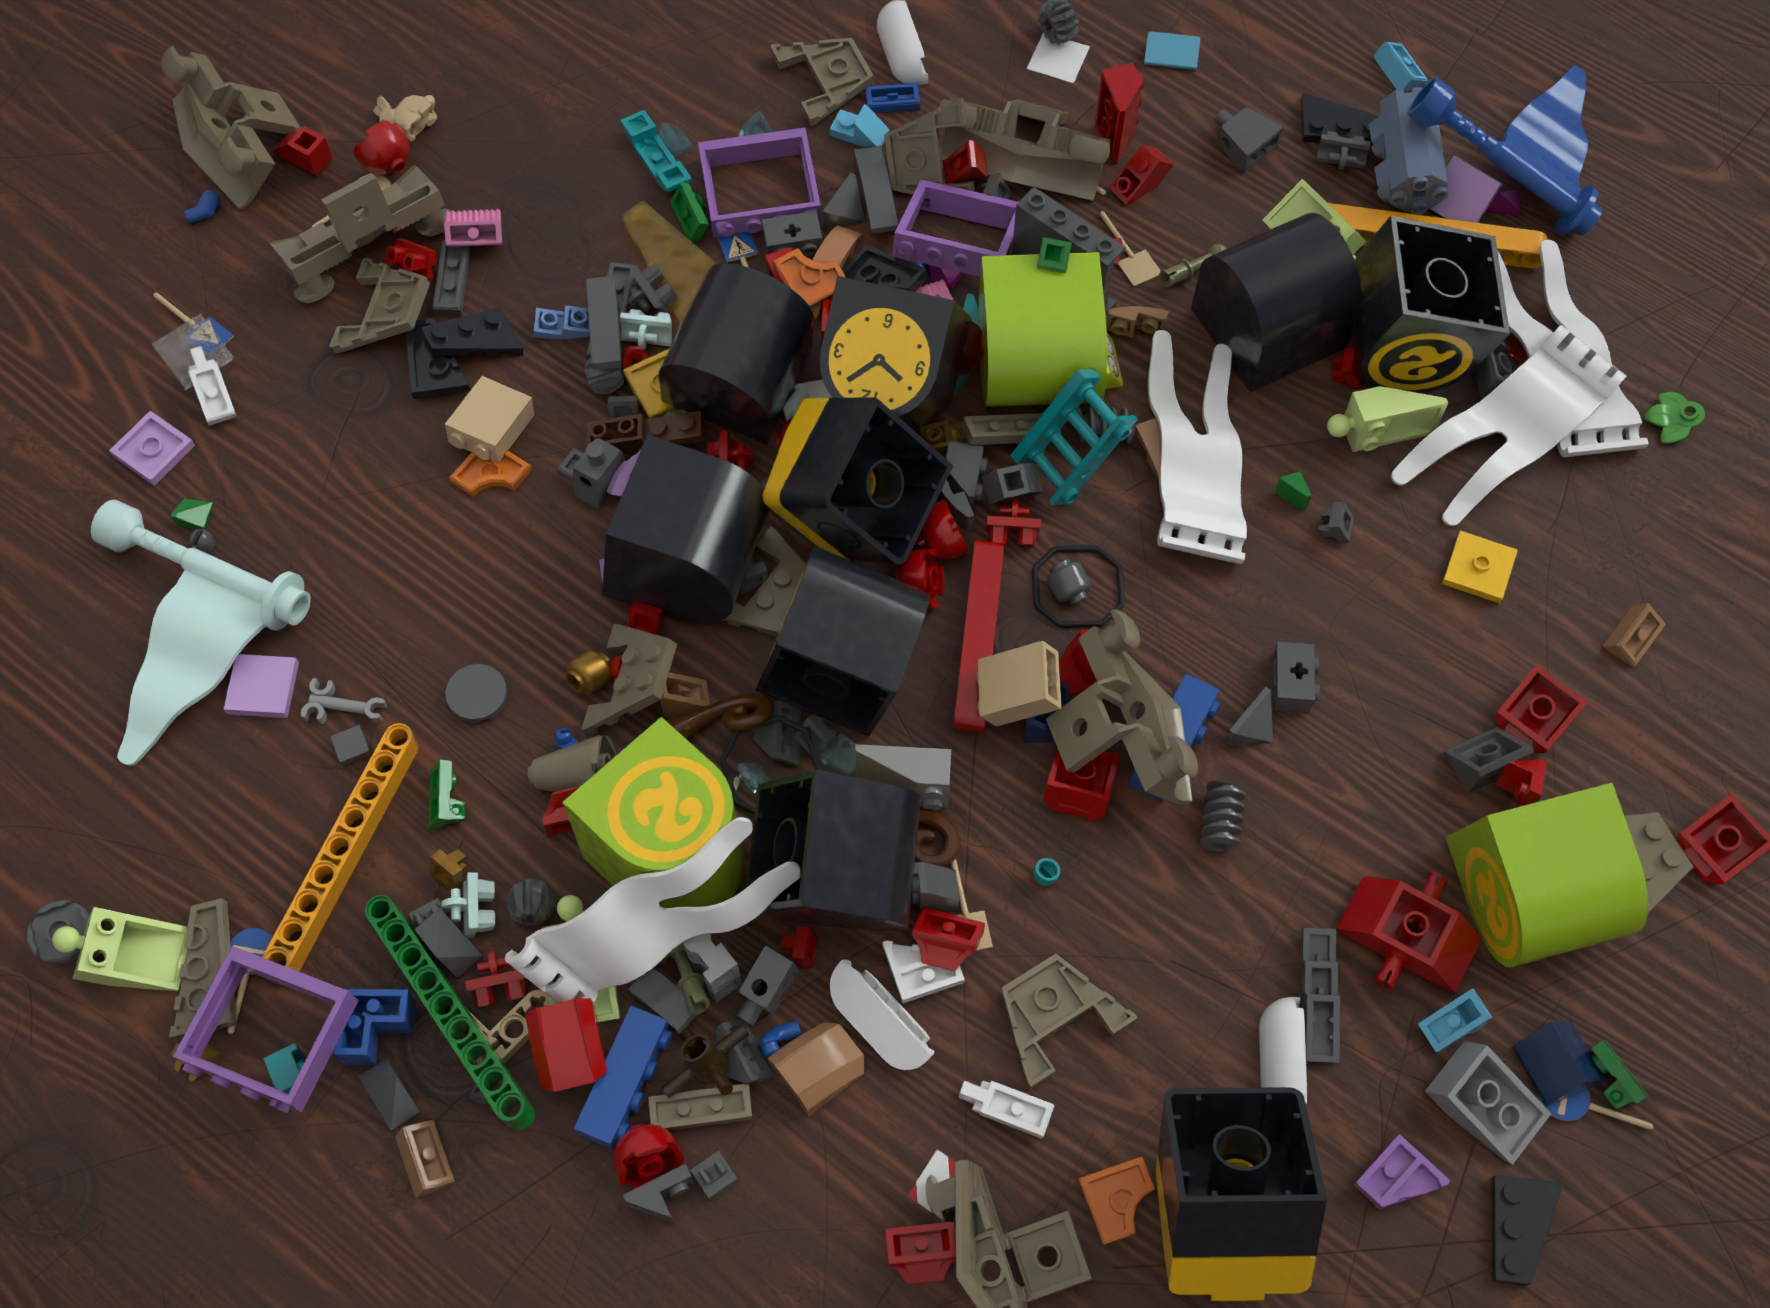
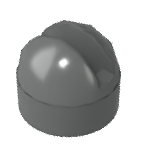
M205 529L194 530L189 537L191 548H196L207 554L215 548L216 541L214 537Z

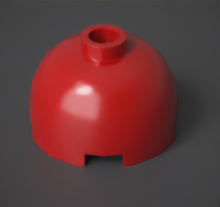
M388 120L375 124L366 131L369 136L360 145L357 141L355 144L354 156L365 169L373 174L390 175L392 173H399L406 166V161L409 157L410 145L408 137L397 123L391 124Z
M945 499L935 502L917 538L921 549L935 548L939 555L936 557L938 559L951 560L958 558L969 551Z
M935 548L911 551L906 562L897 565L896 571L892 574V578L930 593L927 609L940 606L937 601V595L944 596L945 589L944 567L937 566L935 557L939 555Z
M639 1124L631 1127L616 1143L612 1158L620 1185L622 1187L625 1184L632 1185L633 1189L672 1171L674 1167L676 1169L682 1166L684 1161L681 1149L674 1135L662 1126L653 1124Z

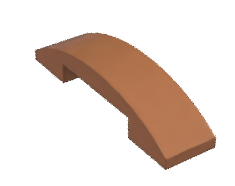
M839 225L835 226L824 239L812 260L824 263L836 260L842 269L847 258L853 256L862 239V234ZM823 300L810 307L815 321H818L822 313Z

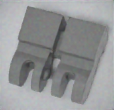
M710 933L697 935L683 942L691 967L696 971L704 972L702 974L708 992L716 1003L743 984L738 964L722 943L717 946L714 945Z

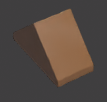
M669 672L660 700L664 718L689 714L710 705L706 680Z

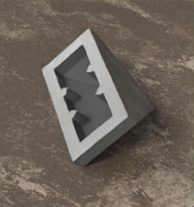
M853 173L848 175L823 210V228L831 230L837 225L845 227L865 222L856 175Z
M1265 687L1232 726L1225 740L1226 744L1237 746L1273 743L1270 689Z
M780 700L773 702L774 711L770 717L781 715L800 725V708ZM779 721L758 728L752 739L772 759L793 767L799 766L800 743L793 737L797 730Z
M440 907L414 929L434 955L457 978L482 957L481 953Z
M738 1019L718 1025L716 1043L741 1024L749 1033L745 1039L725 1054L728 1063V1069L725 1073L726 1077L750 1084L767 1080L774 1076L744 1020Z
M388 1058L358 1076L391 1132H394L421 1114V1111Z

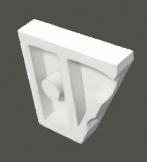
M893 941L882 942V947L902 1003L963 984L965 981L960 965L955 971H950L922 963L919 946L916 944L904 946L893 944Z

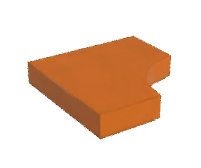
M798 248L774 260L772 263L783 283L799 294L810 307L832 296L837 276L845 277L836 260L826 263L815 262L805 257Z
M508 450L505 451L504 457L499 464L495 461L483 460L472 452L449 479L452 484L474 497L481 490L490 487H506L515 490L532 471V466Z
M1142 1156L1078 1179L1102 1246L1136 1234L1133 1220L1136 1206L1143 1197L1155 1190Z

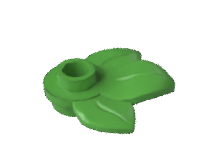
M1666 392L1659 394L1660 404L1652 406L1643 418L1651 424L1663 427L1661 443L1671 444L1686 439L1691 429L1701 425L1705 418V410L1699 403L1687 401L1681 394ZM1686 412L1695 413L1693 416L1685 415Z

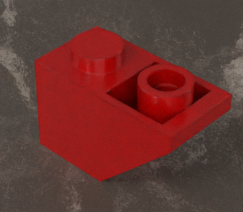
M305 126L289 132L273 149L275 155L315 176L333 159L326 138Z
M1141 144L1108 188L1122 202L1130 205L1156 188L1174 164L1158 148Z

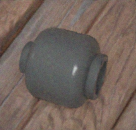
M1066 559L1049 569L1050 575L1047 578V584L1058 602L1065 603L1070 601L1071 605H1075L1088 597L1085 592L1091 587V580L1080 562H1071L1070 559Z

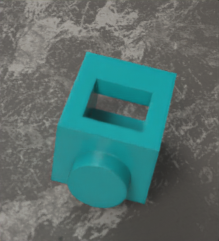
M295 1043L263 1058L275 1089L289 1094L305 1063L303 1059L305 1054Z

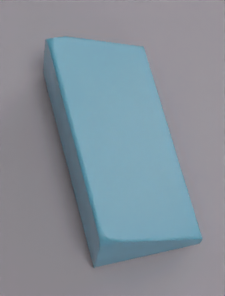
M1148 32L1144 65L1196 70L1200 37Z
M1384 42L1374 54V59L1396 90L1404 89V92L1428 82L1426 76L1403 44Z

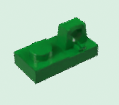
M680 182L670 203L688 242L699 243L709 225L707 217L703 212L707 205L701 193L693 192L689 183Z
M439 760L430 770V830H440L445 824L461 823L465 819V802L450 798V791H453L456 783V775L452 773V761Z
M1606 1040L1599 1042L1591 1048L1596 1054L1592 1057V1060L1602 1073L1610 1072L1617 1079L1603 1092L1615 1109L1633 1101L1638 1104L1649 1096Z

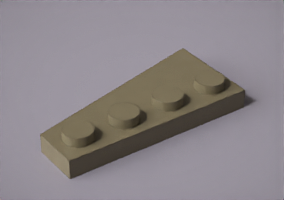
M222 898L191 906L184 945L187 948L185 963L181 964L179 977L182 979L180 994L176 996L174 1011H176L175 1024L170 1027L169 1038L174 1041L183 1039L231 949L227 901ZM235 993L215 1030L237 1025Z

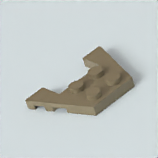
M853 38L819 40V44L804 45L803 42H793V46L780 47V44L770 45V52L779 69L806 61L823 92V95L801 102V110L810 126L820 122L863 91L865 87L874 83V75Z
M963 98L948 103L884 135L892 190L913 195L922 179L974 191L973 181L945 183L938 129L966 124Z
M363 258L355 279L361 285L377 284L362 324L337 326L329 348L335 354L414 329L430 285L427 278L400 268L395 270L387 264H376L371 259Z
M771 526L757 543L756 551L778 565L746 606L743 607L735 602L731 614L723 619V621H727L729 625L736 627L743 625L754 628L757 632L776 636L805 564L776 529Z
M614 624L607 649L614 654L624 652L622 655V666L613 685L614 692L610 702L588 706L581 730L588 735H594L598 733V727L603 724L611 726L618 722L619 716L627 712L632 715L661 700L677 644L669 638Z
M1658 812L1624 816L1646 880L1648 913L1693 868Z
M1057 954L1052 955L1001 988L1023 1072L1030 1090L1056 1072L1038 1045L1045 1038L1091 1009L1095 1011L1112 1037L1135 1023L1138 1019L1135 1013L1122 1007L1115 1001L1114 997L1092 984L1088 977Z

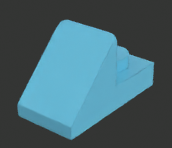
M865 104L858 115L840 109L830 127V136L864 148L877 146L882 148L885 142L884 135L889 132V128Z
M1473 988L1418 1023V1025L1437 1053L1467 1034L1477 1032L1493 1017Z

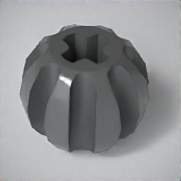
M591 357L585 363L584 370L591 390L596 394L611 395L619 391L624 385L625 378L621 367L593 370Z
M526 879L513 885L508 893L506 904L509 915L516 923L533 926L541 924L550 918L554 911L555 898L552 889L546 882L537 879Z

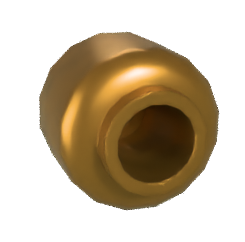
M592 649L585 650L567 664L566 681L576 693L593 694L610 681L612 676L610 670L611 661L604 653H598Z

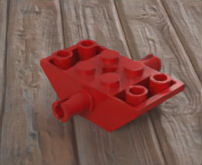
M1429 872L1421 891L1399 880L1364 876L1336 931L1386 958L1377 976L1374 978L1377 986L1380 987L1386 976H1388L1383 989L1393 991L1403 968L1445 991L1453 995L1455 994L1482 938L1460 912L1438 901L1445 886L1448 884L1445 876L1442 875L1435 886L1434 883L1439 873ZM1408 927L1413 928V929H1414V932H1412L1411 930H1409Z

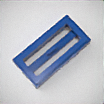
M918 83L865 87L866 105L874 113L920 110Z

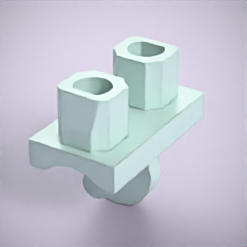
M631 309L629 313L621 312L619 317L621 341L637 342L638 347L643 350L646 349L647 344L671 346L672 320L669 313L659 312L655 316H647L641 310Z
M468 872L467 880L463 881V898H461V890L455 888L451 889V898L442 901V910L451 913L452 922L461 921V912H463V934L466 938L473 939L476 932L492 931L495 926L494 910H478V901H493L495 893L494 881L478 879V873Z

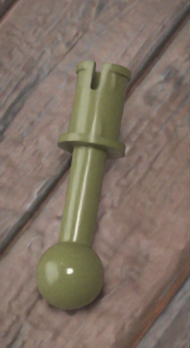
M1214 244L1208 249L1207 254L1190 262L1187 259L1179 260L1177 265L1160 272L1161 282L1169 279V281L1163 283L1166 288H1169L1182 280H1191L1194 272L1200 269L1202 262L1206 258L1227 249V247L1223 244Z
M682 942L668 953V957L676 962L681 975L678 989L684 993L690 1012L692 1014H700L705 1011L704 1006L708 1009L710 1001L703 989V977L693 972Z

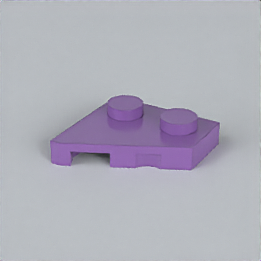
M1399 1134L1356 1181L1354 1186L1378 1209H1383L1441 1189L1448 1185L1450 1180Z

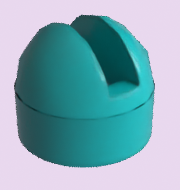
M1050 858L1040 859L1033 870L1034 879L1041 886L1048 887L1054 884L1060 875L1058 863Z

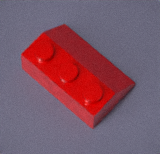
M1133 62L1104 69L1101 72L1095 127L1100 137L1110 139L1109 159L1112 165L1118 164L1134 137L1135 125H1138L1137 113L1138 108L1141 107L1140 94L1141 89H1144V79L1140 72L1137 73Z

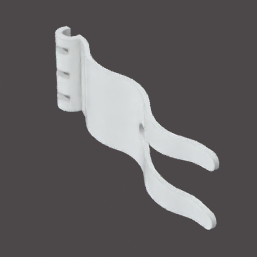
M1552 240L1542 241L1539 250L1543 269L1544 295L1550 315L1559 326H1564L1611 363L1610 352L1601 331L1591 320L1579 312L1571 300L1566 285L1563 261L1557 243ZM1498 252L1509 330L1519 339L1529 359L1544 345L1553 332L1533 319L1520 305L1513 291L1505 264ZM1562 341L1557 348L1563 352L1568 344ZM1583 357L1578 365L1584 368L1589 361ZM1605 374L1599 381L1606 385L1611 378ZM1618 386L1602 405L1557 444V448L1562 457H1574L1645 449L1649 443L1647 438L1639 437V427L1642 424L1639 412L1624 396ZM1623 429H1626V439H1627V440H1623V437H1622V430H1623ZM1597 432H1600L1601 443L1597 442ZM1571 435H1575L1576 446L1571 445Z
M1560 325L1532 357L1484 399L1468 410L1447 420L1424 438L1394 469L1391 479L1394 484L1404 486L1433 463L1458 447L1494 433L1502 434L1506 439V443L1479 468L1455 496L1442 515V521L1445 525L1450 527L1457 526L1496 486L1514 473L1538 460L1603 404L1627 375L1564 326ZM1562 341L1568 344L1563 352L1557 348ZM1583 357L1589 361L1584 368L1578 365ZM1605 374L1611 378L1606 385L1599 381Z
M1158 330L1152 338L1148 372L1149 404L1159 424L1161 435L1159 489L1164 517L1158 532V546L1242 564L1245 560V553H1242L1241 550L1247 538V525L1241 507L1242 448L1239 436L1230 421L1227 406L1232 351L1224 344H1218L1213 351L1202 405V418L1207 434L1200 435L1194 430L1190 421L1181 411L1176 398L1171 335L1167 331ZM1173 529L1178 530L1177 538L1171 537ZM1199 535L1205 536L1203 544L1198 543ZM1226 541H1231L1229 550L1224 549Z
M739 817L717 832L692 858L683 864L666 871L638 874L622 880L606 891L593 905L577 917L561 925L543 928L527 937L523 950L519 954L510 950L505 956V961L557 1003L573 1000V997L579 990L582 993L578 998H591L594 1003L598 991L637 979L656 966L672 949L685 940L701 934L731 931L752 921L782 891L800 878L801 869L795 862H786L759 877L741 893L715 905L674 908L660 906L659 902L664 899L685 895L701 886L716 872L730 853L752 833L751 821L747 818ZM536 955L539 957L534 965L529 964ZM559 973L560 977L553 983L552 980Z

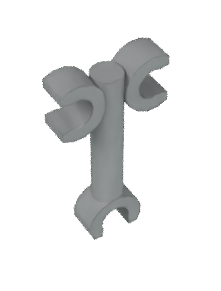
M313 678L310 681L309 687L313 694L309 696L308 703L301 709V717L304 721L308 722L310 714L318 712L316 719L319 724H324L327 718L324 708L364 714L367 715L371 722L382 723L383 718L381 715L373 713V711L378 707L387 708L384 699L376 697L368 702L336 698L332 697L336 690L333 681L328 680L327 686L323 690H318L320 683L317 678Z

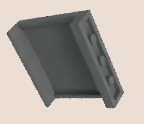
M1033 187L1016 204L1012 255L1040 254L1043 237L1072 242L1070 253L1099 252L1105 315L1107 317L1109 310L1116 307V301L1109 297L1114 261L1125 251L1126 247Z

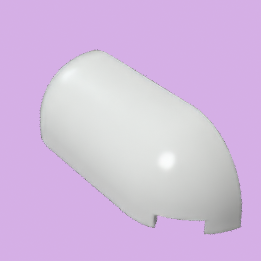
M893 0L882 8L876 24L891 72L895 78L905 84H928V73L925 72L921 58L925 57L907 4L905 0Z
M841 960L835 967L830 980V993L836 1008L889 1065L901 1070H911L925 1064L933 1056L934 1050L928 1048L926 1044L930 1038L924 1029L870 972L865 970L861 974L852 968L851 961Z
M1300 997L1281 998L1271 1003L1265 1009L1259 1023L1261 1087L1295 1088L1303 1094L1307 1104L1304 1009L1299 1008Z

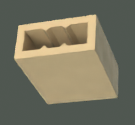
M481 376L445 423L448 442L458 449L474 452L483 460H491L499 464L504 457L505 451L510 449L534 416L532 397Z
M1044 641L978 659L976 679L979 685V701L977 708L980 717L997 727L1061 709L1059 655L1057 650Z

